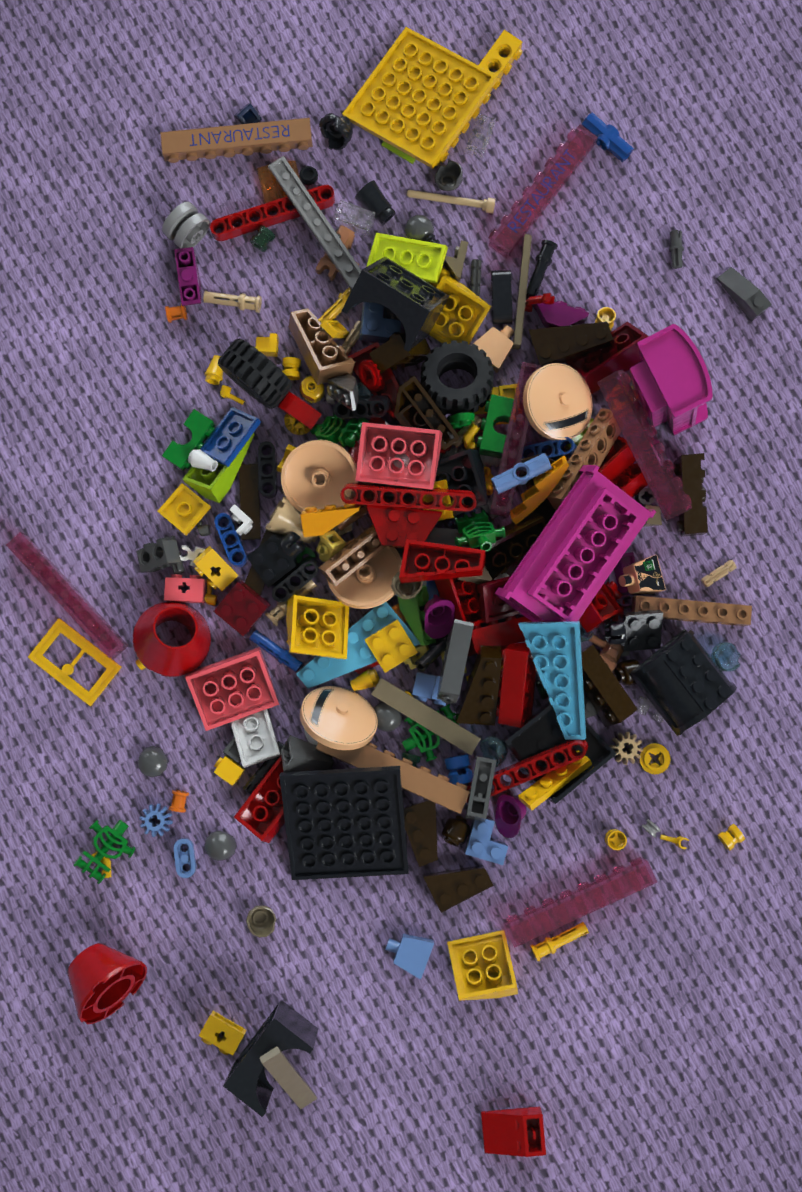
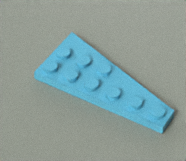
M385 602L374 607L348 629L346 660L316 656L296 675L309 689L377 662L364 639L396 619L399 620L413 645L418 646L420 643L392 607Z
M580 621L519 622L518 625L524 634L526 645L531 651L533 662L544 689L546 688L550 704L554 708L565 740H585L586 725Z

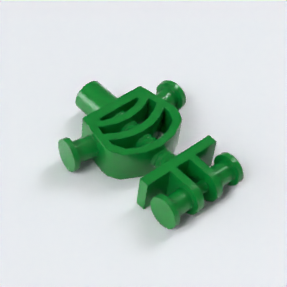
M333 412V416H327L322 424H315L310 431L312 435L316 436L317 440H328L336 444L340 441L342 447H346V445L354 447L355 441L360 439L362 422H369L366 418H359L358 421L354 418L350 419L348 424H346L344 419L336 417Z
M484 510L478 514L472 512L471 517L464 514L463 517L453 518L458 533H462L463 536L461 538H454L456 546L462 547V545L466 544L469 548L480 547L481 550L488 552L492 548V544L496 543V537L503 536V538H506L504 526L501 529H494V525L488 522V515H486Z
M450 704L440 709V711L443 710L446 718L456 723L453 718L456 713L451 711ZM407 717L404 722L407 721L411 726L409 732L412 736L402 741L405 750L408 752L418 746L421 753L425 752L426 762L436 759L437 756H434L432 749L438 747L440 736L436 734L437 741L432 746L431 736L435 733ZM419 726L424 732L420 733L415 727ZM427 738L429 739V747H428V748H426V743H425V740H426Z
M96 820L89 829H93L96 832L92 838V845L97 854L93 857L88 852L82 851L81 854L89 859L87 863L81 859L82 856H79L73 864L74 867L78 866L81 868L82 873L88 871L90 873L88 877L96 879L98 884L102 882L106 874H102L97 870L99 868L105 872L111 870L101 863L103 857L116 859L122 853H125L131 858L135 851V847L127 846L128 840L122 837L129 826L121 820L116 823L113 829L109 826L102 828L98 824L99 821ZM102 833L104 834L105 838L107 839L106 842H105V840L103 839ZM97 840L102 844L101 849L98 847ZM113 844L120 845V848H114L112 846ZM109 850L117 852L115 855L107 854ZM92 862L95 864L93 869L89 867Z

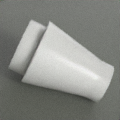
M194 449L189 454L188 462L192 467L212 472L216 470L218 462L202 450Z

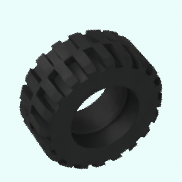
M243 339L234 340L218 360L219 367L236 384L269 409L275 408L292 388L290 379L287 378L282 370L263 353L258 351V349Z
M457 340L451 341L450 344L444 342L440 344L439 348L434 347L431 350V354L428 353L426 355L425 362L421 366V385L443 415H447V413L452 415L465 412L475 413L479 410V406L483 407L486 404V400L491 396L494 377L492 361L490 357H486V352L483 349L478 350L477 345H469L466 341L457 343ZM462 369L469 372L475 380L467 387L454 389L444 385L439 378L449 370Z

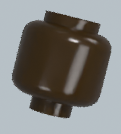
M636 659L620 662L614 671L615 677L623 686L636 684L629 675L631 671L640 665Z
M461 816L447 819L442 831L444 841L457 847L459 844H464L470 832V826L466 823L467 820Z

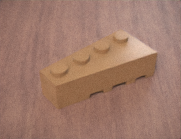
M309 308L293 311L290 313L288 327L316 384L327 383L330 378L348 373L352 375L355 361L351 357L348 358L342 346H338L333 338L320 326L321 322Z

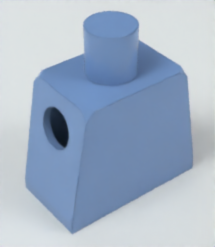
M403 934L400 942L389 938L385 950L395 953L393 959L395 965L421 979L433 949L434 940Z

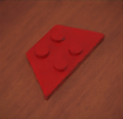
M367 505L366 508L376 530L380 545L404 548L406 539L425 542L442 515V512L401 507Z

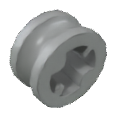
M647 819V823L643 824L642 827L655 838L656 833L661 832V830L652 821Z

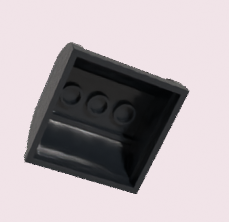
M691 628L680 631L629 673L677 736L707 717L737 690L736 685L728 680L696 639L695 633Z

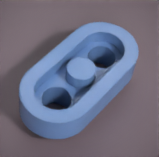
M182 838L174 844L173 848L175 867L180 877L189 878L196 872L197 868L194 844L190 839ZM183 844L187 845V851H182L181 846ZM184 864H188L190 866L189 871L184 870Z

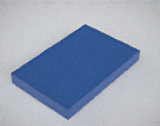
M231 407L200 450L218 463L229 467L261 421L250 414Z

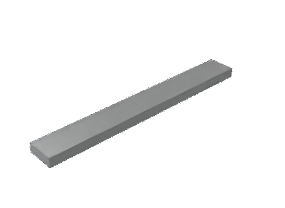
M284 156L280 157L268 165V169L352 291L362 270Z

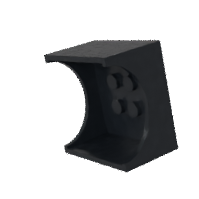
M383 257L362 269L342 312L347 314L350 309L362 302H373L387 307L396 314L404 326L406 333L404 350L409 352L430 334L450 296L389 258Z
M549 701L534 713L521 728L517 727L501 741L517 761L520 762L569 740H565L554 708ZM586 720L585 740L588 744V750L585 756L591 760L592 765L548 798L554 804L558 803L617 754L602 740ZM580 745L573 746L575 751H583ZM555 753V756L558 759H565L562 753ZM538 760V761H537L538 764H539V766H541V767H546V766H547V764H546L545 761H543V760ZM541 775V776H539V777H537V778H534L533 781H534V782L538 781V780H539L540 778H542L544 775Z
M281 1000L233 1063L223 1087L263 1117L267 1112V1106L274 1088L267 1080L265 1067L261 1063L260 1057L276 1046L281 1051L300 1049L310 1054L314 1049L318 1028Z

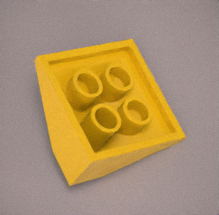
M445 275L441 278L436 288L450 297L429 335L441 343L447 342V344H450L451 341L457 340V343L466 341L470 344L491 306L465 285L451 276Z
M293 595L287 601L286 613L289 652L346 660L349 606L344 605L340 601Z
M504 930L447 942L459 1001L494 999L518 994Z

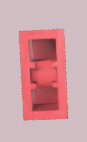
M171 574V578L165 577L164 601L205 603L206 580L201 579L202 576L190 575V578H182V575ZM185 584L190 587V590H186V593L181 590V587H185Z

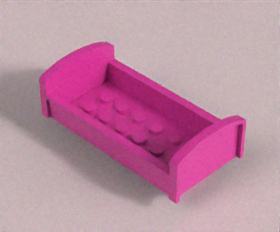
M672 324L637 342L641 363L630 368L632 384L653 428L667 421L675 436L705 421L708 418L706 403L711 401L713 397L712 385L705 362L689 336L679 326Z
M597 465L582 466L579 471L581 476L503 588L499 587L494 593L532 622L578 621L649 518H653L656 513L654 509L643 507L598 472L600 467Z

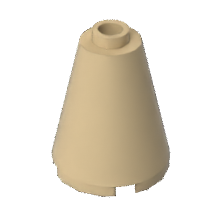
M283 496L282 501H279L271 514V521L266 524L265 529L283 536L295 532L301 537L299 541L309 544L311 541L315 542L318 536H303L301 512L294 508L287 498Z

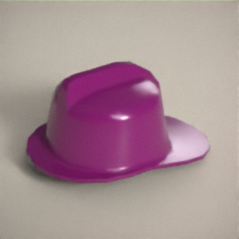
M433 595V598L425 604L424 628L429 637L439 639L449 634L454 622L455 606L451 601Z
M504 794L497 801L495 822L499 833L506 838H513L518 834L521 820L527 812L526 806L519 800L518 795L510 796Z

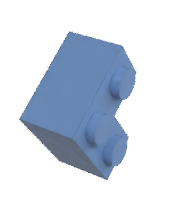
M363 302L359 340L384 344L390 340L389 337L397 332L400 333L401 321L383 318V305Z
M417 672L412 695L416 696L415 699L424 702L427 701V698L435 700L434 704L446 706V703L437 699L440 676Z
M486 818L485 822L473 819L464 853L503 865L508 845L490 839L495 821Z

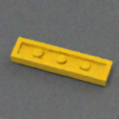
M584 756L580 760L547 773L519 794V800L531 811L589 768L592 765L591 760Z

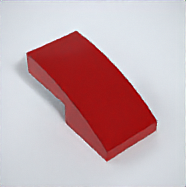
M288 392L278 405V408L291 418H295L309 430L314 427L322 415L291 392Z

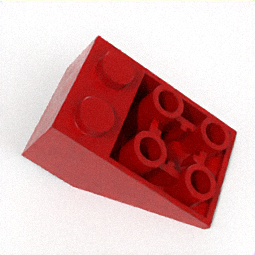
M540 1106L481 1111L484 1153L521 1157L546 1155L543 1114Z

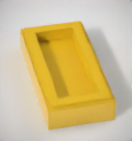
M324 320L320 324L333 339L346 338L349 335V331L338 320Z

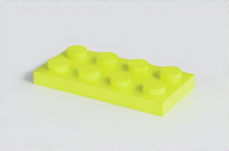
M376 233L367 266L383 257H387L426 282L438 284L448 247L443 244Z

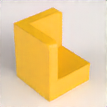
M270 333V337H256L255 348L265 356L278 357V334Z

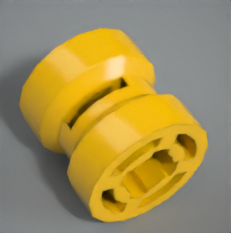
M603 307L598 311L595 323L608 322L611 331L616 319V313L612 308Z
M284 357L282 360L284 370L282 372L290 380H299L301 359Z
M735 824L730 825L727 831L717 835L729 851L735 847V844L745 840L744 835Z
M611 829L605 834V843L613 850H621L626 846L627 838L623 832Z

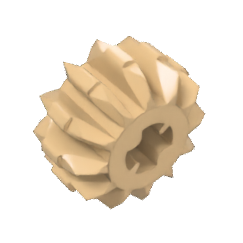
M625 732L624 736L622 733H618L619 740L612 738L616 745L609 746L616 750L615 752L618 756L615 761L620 762L622 760L623 764L627 765L629 759L634 764V757L641 758L637 751L641 752L643 748L637 747V745H640L642 741H635L637 738L636 734L630 737V732ZM625 743L626 745H630L628 753L622 750L625 747Z

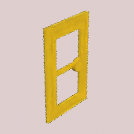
M60 618L57 619L28 656L30 660L90 707L122 668ZM60 633L82 649L71 664L63 665L62 670L43 656ZM85 652L106 668L90 691L68 676L73 674L75 664Z

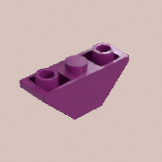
M194 248L174 249L182 306L201 304V284Z
M554 301V304L551 305L543 303L533 304L545 328L579 325L586 322L589 316V312H586L584 308H574L568 306L563 301Z

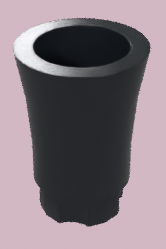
M375 180L367 183L355 196V199L364 205L381 224L387 223L396 214Z

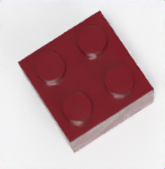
M241 580L235 584L213 612L239 634L245 636L271 604Z

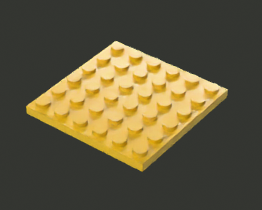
M405 27L344 110L342 116H346L351 123L434 169L498 80L497 75Z

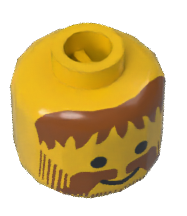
M313 376L304 378L300 384L302 398L309 403L320 401L325 394L324 384L317 385Z

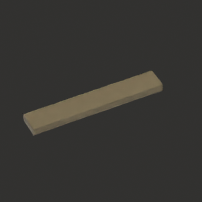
M529 234L524 235L513 337L514 344L512 348L517 350L520 349L522 343L532 236Z
M382 678L371 694L469 755H472L481 738Z
M278 1046L260 1057L263 1066L300 1110L318 1099L311 1087Z

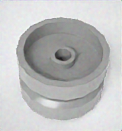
M187 201L181 203L168 215L162 226V232L169 240H174V244L179 249L195 247L206 235L210 227V221L204 214L198 213V209L191 202Z

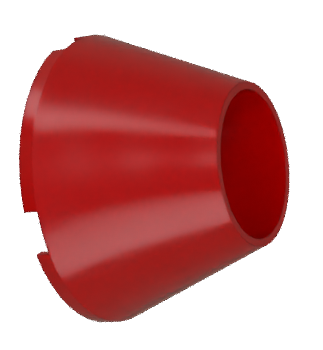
M167 601L153 605L139 617L133 631V647L140 662L147 669L166 677L183 676L197 669L208 655L211 645V633L205 618L195 608L181 602ZM177 621L188 628L191 634V641L180 647L168 646L158 638L155 629L163 622Z
M102 943L94 944L83 950L71 962L67 971L78 1019L86 1024H94L120 1009L124 1005L122 1001L129 993L134 995L142 985L147 974L146 965L142 961Z

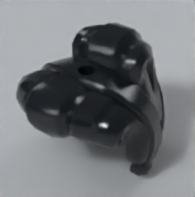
M329 113L320 119L319 127L323 137L329 138L328 148L330 150L345 148L353 134L349 118Z

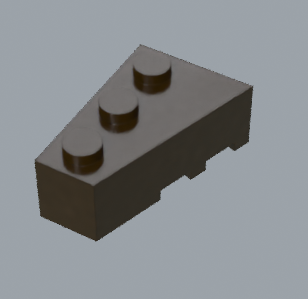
M397 332L389 337V341L369 353L374 364H377L378 370H381V374L389 368L391 371L396 370L397 365L402 364L403 368L419 364L425 360L428 353L431 354V349L426 339H423L408 352L404 350L406 333Z
M425 799L404 807L405 830L419 867L437 861L436 803Z
M483 865L423 874V878L441 913L494 886Z

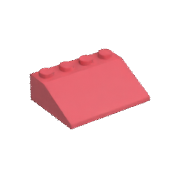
M362 422L355 481L433 490L440 456L442 432L440 430ZM405 454L409 457V464L405 467L403 460L394 457ZM400 461L402 468L396 467L393 463Z
M260 647L196 669L186 674L185 677L206 731L279 705Z

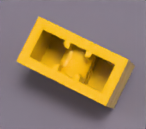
M210 545L193 561L196 565L194 569L201 576L205 574L209 578L207 582L215 590L219 588L223 591L239 576ZM215 567L218 571L216 573L212 572L210 568Z
M212 1011L198 1036L201 1037L204 1043L217 1046L221 1053L233 1056L247 1030L219 1013ZM221 1031L225 1033L222 1038L219 1037Z

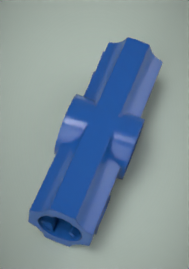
M593 112L581 124V127L595 138L598 146L601 145L603 150L610 151L621 162H624L633 152L634 148L620 137L618 130L613 125H606Z

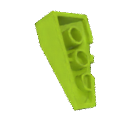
M252 434L229 467L218 463L216 470L213 472L191 467L182 480L204 498L220 503L230 490L255 434Z

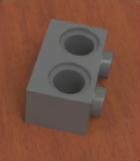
M167 537L157 539L156 543L144 544L142 549L136 551L141 573L156 572L181 562L177 541L168 540Z

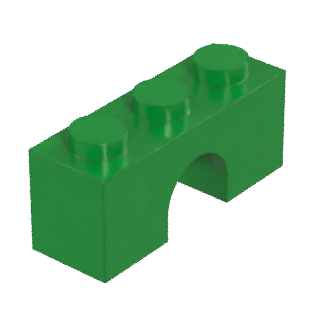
M491 394L490 401L486 400L484 412L488 413L486 419H482L480 428L484 430L483 436H479L477 441L480 455L502 459L506 435L496 432L493 426L498 422H510L514 399Z
M193 409L183 424L192 432L191 441L185 445H180L172 440L162 455L165 460L182 471L191 467V464L188 462L190 452L194 449H201L206 438L210 437L215 430V423L195 409Z

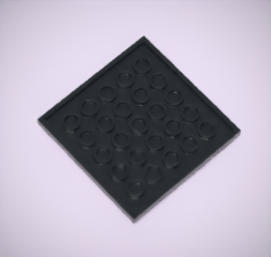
M400 766L280 773L292 880L409 874Z

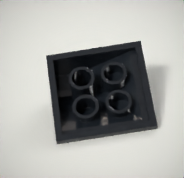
M468 449L438 461L435 482L447 480L448 489L472 491L476 496V507L474 509L488 505L485 473L479 450ZM465 497L462 499V502L465 505H470L473 499ZM453 511V516L460 515L466 511Z

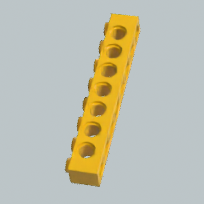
M506 30L501 33L478 65L488 71L490 69L497 70L491 73L497 75L498 80L436 166L447 159L448 151L451 147L454 148L457 145L459 135L468 130L469 122L472 118L475 119L481 110L480 106L489 101L491 91L499 87L502 76L510 72L512 62L514 60L517 61L522 55L523 51L521 48L523 42Z

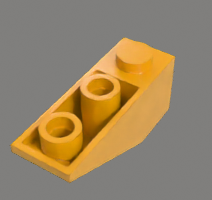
M344 503V506L341 507L331 504L325 505L324 509H317V507L305 508V511H302L300 514L303 536L324 535L358 512L361 507L360 504Z

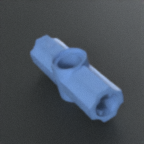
M543 453L524 463H517L514 468L491 478V481L499 495L517 485L526 484L530 479L551 470L552 467L548 457ZM523 470L526 472V476L518 477L516 472Z

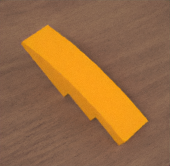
M565 456L552 463L551 470L532 478L534 486L521 494L523 502L509 511L511 519L515 524H518L532 513L559 483L569 467Z

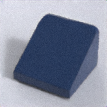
M251 103L246 104L234 115L241 124L258 123L262 120Z

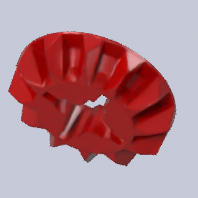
M372 360L360 362L358 372L362 383L370 390L378 389L382 385L381 380L383 377L380 375L381 370H378L377 364H373Z

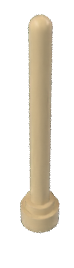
M408 190L406 192L409 198L483 208L482 210L486 211V213H494L496 198L488 197V199L482 201Z

